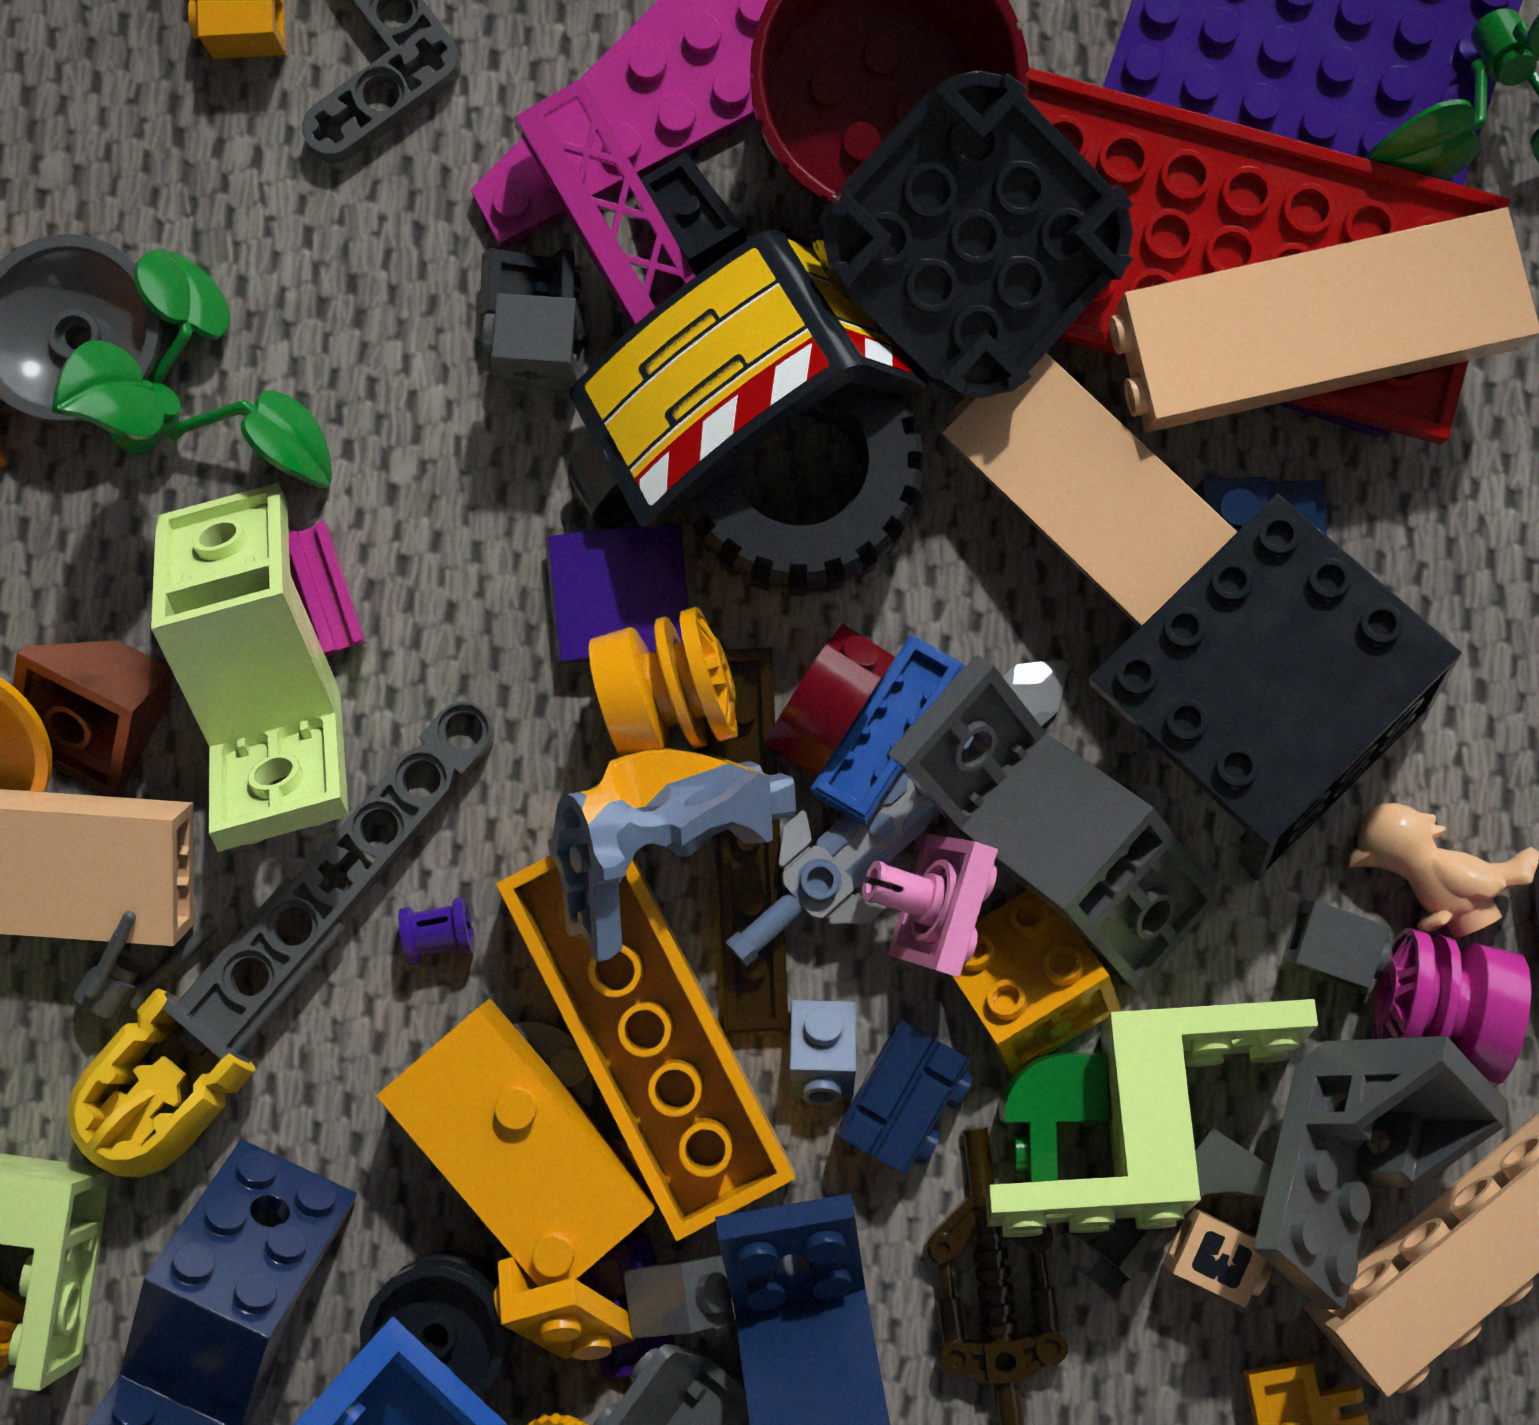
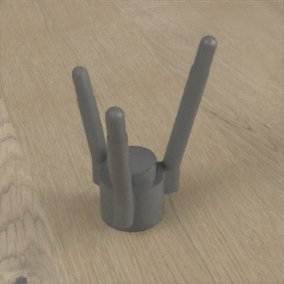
M125 912L110 941H101L96 954L84 971V977L73 993L75 1000L90 1012L111 1020L119 1019L126 1006L138 1010L156 988L216 933L217 925L213 922L207 923L140 983L137 980L141 972L140 968L130 959L120 955L136 920L134 912Z

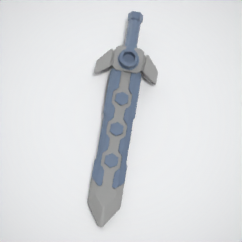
M1062 659L1018 664L1010 669L1003 678L1042 727L1059 710L1069 667L1067 662ZM973 736L966 742L962 751L970 745L974 738ZM903 770L866 827L845 815L817 839L816 846H813L811 849L809 843L812 839L807 813L802 810L783 827L777 865L779 868L783 867L781 881L782 887L787 893L741 933L736 932L726 941L727 945L740 961L748 966L759 956L757 953L803 912L810 918L819 920L826 918L828 919L827 923L830 925L870 923L887 906L875 902H866L862 894L853 895L850 893L854 889L862 887L863 882L866 883L871 879L866 876V873L874 861L879 860L888 864L924 832L926 826L940 812Z

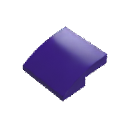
M680 524L659 525L655 529L639 526L593 530L545 538L557 663L589 662L588 647L590 639L628 627H633L637 630L649 652L656 650L654 638L655 619L664 616L670 619L680 641L683 642L679 620L680 611L689 609Z

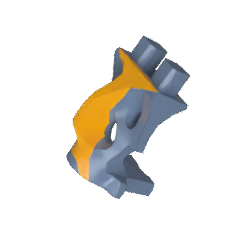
M673 748L645 750L610 761L603 779L597 786L590 790L566 794L561 797L557 805L553 836L551 839H548L549 853L559 871L567 934L573 938L583 936L589 944L592 958L596 961L611 959L622 949L619 883L623 876H626V870L636 851L644 845L654 843L677 856L687 857L702 847L713 835L725 830H730L744 844L768 843L773 840L772 820L795 816L796 801L793 777L782 773L767 775L763 773L760 765L750 761L735 763L711 753H697Z

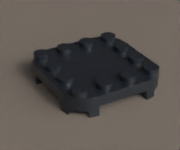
M978 70L959 75L956 74L943 80L914 104L835 191L820 215L819 226L813 237V247L820 258L821 268L834 287L918 368L929 381L948 393L969 398H984L1004 392H1012L1030 379L1031 376L1028 372L1112 280H1120L1134 258L1129 255L1133 230L1128 209L1134 205L1120 184L1111 186L1026 98L1023 93L1028 87L1008 73L998 75Z

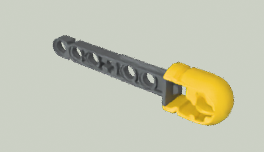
M460 701L450 704L443 709L418 737L424 745L403 754L293 881L288 877L283 880L186 993L179 998L158 988L154 990L137 1010L138 1022L125 1024L89 1064L72 1090L67 1117L71 1138L82 1154L92 1163L115 1176L143 1177L167 1168L187 1151L226 1105L225 1094L237 1093L251 1077L256 1068L242 1049L347 929L341 922L454 792L458 773L466 779L489 752L494 743L495 730L492 720L482 707L473 702ZM463 715L476 717L481 721L483 727L482 737L479 742L467 749L454 747L450 744L447 736L448 728L452 721ZM430 763L436 766L440 772L441 780L438 789L432 795L423 798L411 795L406 787L407 774L415 765ZM385 811L392 813L396 817L398 833L388 845L381 847L372 846L365 839L363 832L364 824L372 814ZM352 839L358 849L376 858V860L368 868L363 861L358 859L347 873V877L353 882L350 889L345 892L334 888L328 894L325 888L330 880L324 874V871L330 864L342 868L355 854L343 847ZM302 909L311 917L313 924L312 932L309 938L302 944L296 946L287 945L279 936V922L288 911ZM259 959L268 968V983L259 994L246 996L236 987V971L246 960ZM176 1020L186 1031L179 1040L198 1056H202L209 1049L221 1060L209 1074H202L193 1084V1093L174 1113H160L155 1116L165 1103L177 1107L182 1102L180 1086L187 1077V1074L166 1056H162L153 1065L138 1064L154 1043H162L170 1034V1025ZM121 1084H135L127 1095L117 1091Z

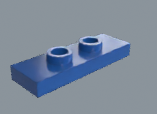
M911 634L812 785L811 795L866 827L902 771L888 753L903 737L906 730L916 723L943 693L950 681L960 674L966 665Z

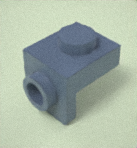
M792 1000L789 1097L791 1099H803L805 1102L817 1106H828L839 1101L852 1100L856 1075V1002Z

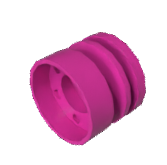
M1405 928L1396 936L1392 943L1390 961L1386 964L1384 972L1378 981L1372 1015V1039L1447 1036L1493 1087L1504 1083L1514 1068L1523 1046L1530 1016L1532 989L1530 969L1525 957L1516 952L1476 943L1468 946L1461 954L1454 939L1441 935L1431 939L1430 934L1423 931Z

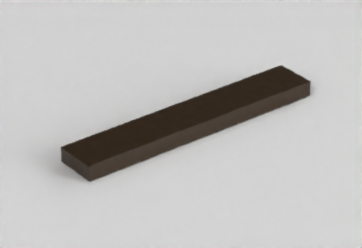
M772 647L723 649L736 692L735 714L738 736L729 740L718 741L712 732L713 754L735 763L750 761L760 765L763 773L767 775L778 774L777 752L763 744L775 724ZM780 819L772 820L773 840L768 843L744 844L730 830L716 834L725 1033L789 1030L785 929L757 953L759 956L748 966L740 961L726 943L736 932L741 933L783 896L782 868H779L777 865L781 844Z

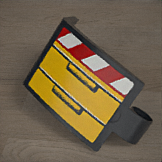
M780 230L763 231L723 256L650 311L600 356L570 388L569 396L591 437L569 464L568 476L595 526L602 529H612L620 527L636 518L640 526L655 529L747 453L784 425L844 385L853 382L885 393L917 396L928 383L920 370L834 287L821 268L820 258L814 250L813 243Z

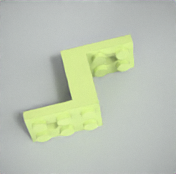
M274 483L157 515L151 630L209 745V835L217 851L221 852L246 844H255L264 839L307 827L320 826L329 821L349 816L341 694L290 575L288 503L280 483ZM286 777L281 782L273 784V781Z
M1315 999L1110 1012L1100 1035L1101 1053L1107 1054L1108 1122L1114 1177L989 1185L985 1199L987 1227L1002 1226L1003 1237H1027L1043 1234L1042 1228L1047 1227L1046 1223L1069 1222L1070 1233L1110 1230L1109 1225L1114 1224L1115 1219L1135 1218L1136 1229H1160L1177 1226L1176 1221L1183 1220L1184 1215L1201 1200L1185 1066L1205 1067L1224 1063V1054L1249 1053L1250 1062L1254 1063L1277 1062L1289 1059V1050H1296L1300 1047L1303 1041L1318 1027Z
M0 1154V1244L34 1249V1254L30 1255L25 1261L20 1277V1295L27 1297L23 1323L18 1324L15 1328L8 1352L9 1364L16 1366L12 1388L40 1391L81 1365L111 1173L98 1166Z

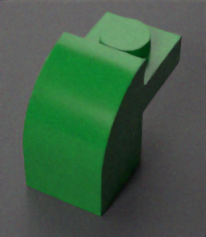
M1101 1052L1049 1053L1023 1066L1006 1083L999 1100L997 1118L1004 1123L1023 1122V1133H1013L1012 1162L1014 1173H1024L1025 1183L1058 1181L1056 1122L1109 1121L1107 1054Z

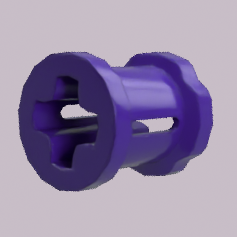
M464 897L455 898L452 906L414 912L411 907L399 909L400 938L404 956L409 965L419 964L422 957L456 950H460L463 955L474 953L475 943L470 911Z

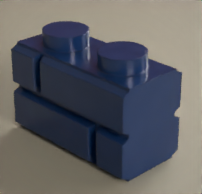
M899 1018L836 1129L837 1135L905 1175L908 1173L913 1162L924 1167L934 1152L942 1134L934 1129L933 1126L944 1106L947 1105L955 1110L971 1085L973 1075L965 1071L971 1059Z

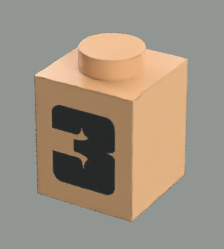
M1195 1207L1191 1208L1184 1215V1219L1181 1220L1162 1262L1173 1274L1246 1308L1252 1294L1258 1296L1262 1293L1273 1268L1268 1261L1253 1249L1256 1236Z

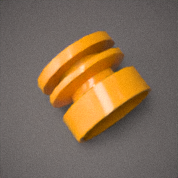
M693 607L680 611L679 620L683 642L680 641L677 631L668 617L664 616L655 619L654 638L656 650L649 652L641 636L633 627L590 639L588 647L595 691L610 737L620 757L645 750L673 748L672 726L678 724L693 749L707 746V733L704 716H706L711 730L718 741H725L738 736L735 714L736 692L731 671L721 643L711 632L700 608Z

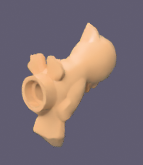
M1386 803L1373 807L1361 819L1357 832V846L1350 854L1349 868H1381L1395 872L1405 878L1420 904L1428 911L1416 924L1418 931L1430 933L1447 924L1454 939L1471 934L1502 918L1493 898L1497 897L1505 889L1526 886L1533 882L1535 871L1539 865V851L1532 847L1520 851L1507 862L1488 863L1465 852L1437 848L1433 839L1440 837L1447 829L1445 826L1435 825L1436 816L1433 814L1418 812L1410 806L1399 803Z

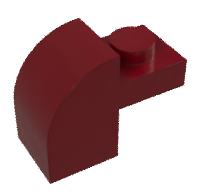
M842 623L803 677L763 744L818 778L887 672L895 656Z

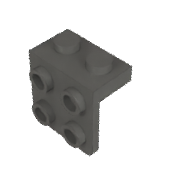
M664 1344L659 1349L653 1348L649 1350L638 1361L630 1376L633 1384L619 1403L608 1406L593 1423V1425H749L744 1382L708 1351Z

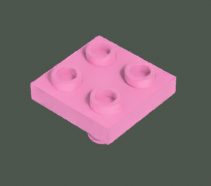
M924 833L913 873L886 865L879 860L874 861L868 869L866 876L886 882L890 887L887 889L863 882V899L869 903L875 902L901 911L887 955L960 978L963 965L971 959L976 948L977 930L975 925L982 901H985L990 896L996 882L997 869L994 862L998 849L975 841Z

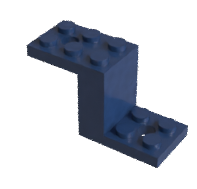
M241 1139L144 1277L120 1375L86 1425H248L266 1394L295 1302L350 1214L358 1193ZM262 1211L272 1212L279 1216L284 1224L266 1227L257 1223L251 1215Z
M851 1194L715 1217L718 1242L735 1310L749 1425H890L865 1288Z

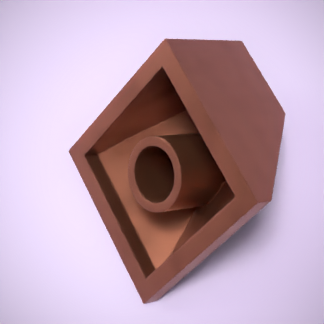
M119 640L24 646L17 652L13 687L28 700L43 722L50 740L52 767L109 797H119L167 708L173 672L166 664Z

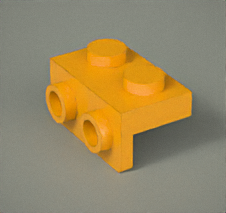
M510 1257L498 1262L499 1284L494 1291V1303L497 1314L501 1319V1325L564 1360L569 1358L579 1360L603 1358L612 1352L611 1347L635 1341V1339H632L629 1312L576 1279L569 1278L538 1287L515 1258Z

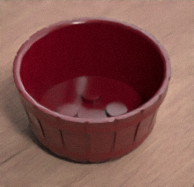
M767 0L758 21L759 28H756L751 48L750 89L752 106L760 132L770 152L784 172L802 190L825 204H828L835 191L914 104L943 80L956 74L959 75L977 70L998 75L1008 73L1028 87L1023 93L1028 99L1029 77H1026V72L1029 71L1027 47L1022 29L1017 27L1019 21L1009 0Z

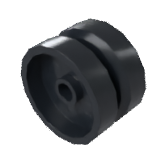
M462 1249L433 1250L408 1261L370 1300L360 1326V1351L394 1317L480 1398L497 1379L501 1369L509 1360L518 1336L514 1331L501 1325V1319L495 1308L494 1291L499 1284L498 1270L487 1259ZM431 1324L442 1325L448 1332V1339L443 1330H432Z

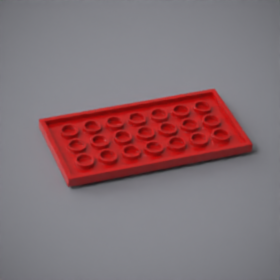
M1029 67V71L1026 72V77H1029L1028 100L1111 186L1120 184L1134 205L1128 208L1133 230L1129 255L1134 258L1120 280H1112L1059 338V340L1126 358L1125 353L1118 355L1114 350L1110 336L1109 318L1115 315V308L1124 293L1128 291L1501 208H1509L1511 198L1032 67ZM1469 361L1286 401V403L1442 445L1449 440Z

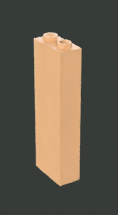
M1508 207L1128 291L1124 293L1115 308V315L1109 318L1110 336L1114 350L1118 355L1125 353L1131 376L1126 378L1124 382L1127 405L1133 417L1141 416L1144 433L1519 350L1539 335V322Z
M1045 353L1028 372L1031 378L1014 391L984 398H964L948 416L947 423L949 426L942 434L950 445L1140 628L1237 531L1055 360Z
M0 789V934L109 942L123 914L127 911H132L136 915V920L126 943L174 946L194 925L193 802Z

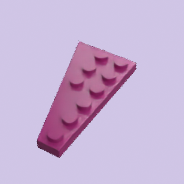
M658 0L581 77L639 178L681 154L689 153L756 118L750 89L751 48L756 28H759L758 21L767 0ZM578 100L571 102L546 117L559 140L585 147L591 123ZM596 133L592 149L608 153ZM522 139L471 189L472 195L501 249L566 216ZM566 152L578 173L582 156ZM589 159L583 183L592 197L600 199L621 188L623 178L616 166Z

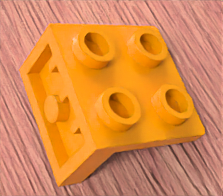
M1028 890L976 921L977 944L973 956L963 965L960 978L952 976L986 1028L999 1057L1011 1076L1034 1059L1051 1053L1108 1018L1110 1012L1121 1010L1109 974L1082 936L1069 922Z

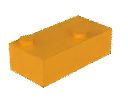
M488 999L376 1095L538 1287L569 1278L577 1279L653 1213L657 1204L644 1177L491 999Z

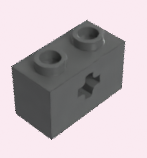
M497 293L495 314L486 313L484 318L483 350L484 353H491L492 369H498L507 388L569 392L570 388L583 375L586 330L575 298Z

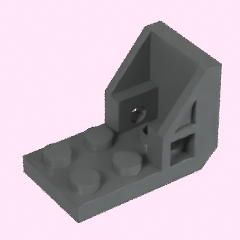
M1447 1036L1324 1041L1295 1066L1253 1249L1321 1309L1345 1310L1350 1285L1357 1276V1250L1363 1222L1367 1220L1370 1213V1187L1419 1188L1504 1128L1508 1102ZM1380 1140H1391L1389 1147L1384 1152L1377 1154Z

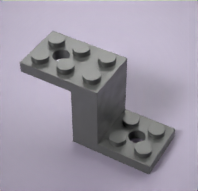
M976 655L961 673L950 681L943 693L916 723L906 730L903 737L888 753L965 840L975 841L998 849L994 862L995 866L1069 922L1111 971L1135 992L1143 986L1220 898L1154 807L1047 734L995 666L979 655ZM973 736L974 738L970 745L962 751L966 742Z

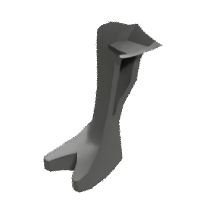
M1209 1128L1195 1148L1200 1198L1204 1195L1232 1194L1264 1202L1272 1167L1219 1131ZM1135 1218L1115 1219V1223L1109 1225L1110 1230L1064 1233L1059 1235L1071 1234L1085 1242L1101 1256L1085 1275L1111 1296L1123 1284L1131 1280L1132 1274L1139 1262L1165 1228L1136 1229Z

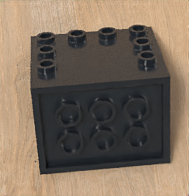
M1277 493L1089 677V683L1243 826L1246 831L1239 839L1243 843L1238 863L1257 881L1434 705L1462 652Z

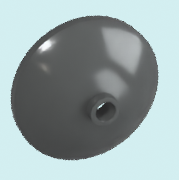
M58 234L28 242L9 253L0 261V398L25 415L47 422L76 423L85 421L52 412L53 396L59 373L69 356L76 350L72 348V339L80 331L89 332V341L102 340L127 351L137 361L143 375V380H147L160 352L163 336V319L154 314L139 296L134 283L136 263L127 254L117 247L94 237L77 234Z

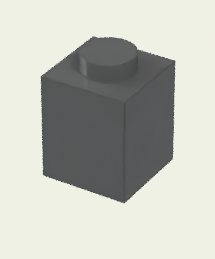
M1301 901L1281 962L1352 987L1370 989L1373 979L1379 980L1386 964L1390 961L1392 946L1386 942L1390 926L1318 901Z
M722 1255L669 1261L623 1271L632 1339L688 1334L735 1322L731 1293Z

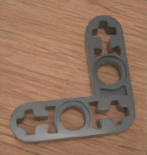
M350 0L389 51L318 101L306 112L302 122V134L312 153L320 160L329 163H339L352 158L449 88L458 79L461 71V57L453 38L423 0H403L413 6V13L409 21L399 27H390L380 21L382 8L392 0ZM429 48L434 54L443 52L441 58L444 66L438 71H434L429 65L418 70L423 65L420 54L424 50ZM403 64L409 75L415 72L412 76L418 87L413 91L409 90L403 75L397 70ZM387 82L399 89L397 103L390 109L377 111L371 109L366 104L368 91L378 83ZM353 100L362 117L369 122L363 127H360L355 116L350 119L352 114L346 105ZM328 120H331L336 126L343 124L341 132L344 138L336 144L329 138L322 139L324 133L320 126Z

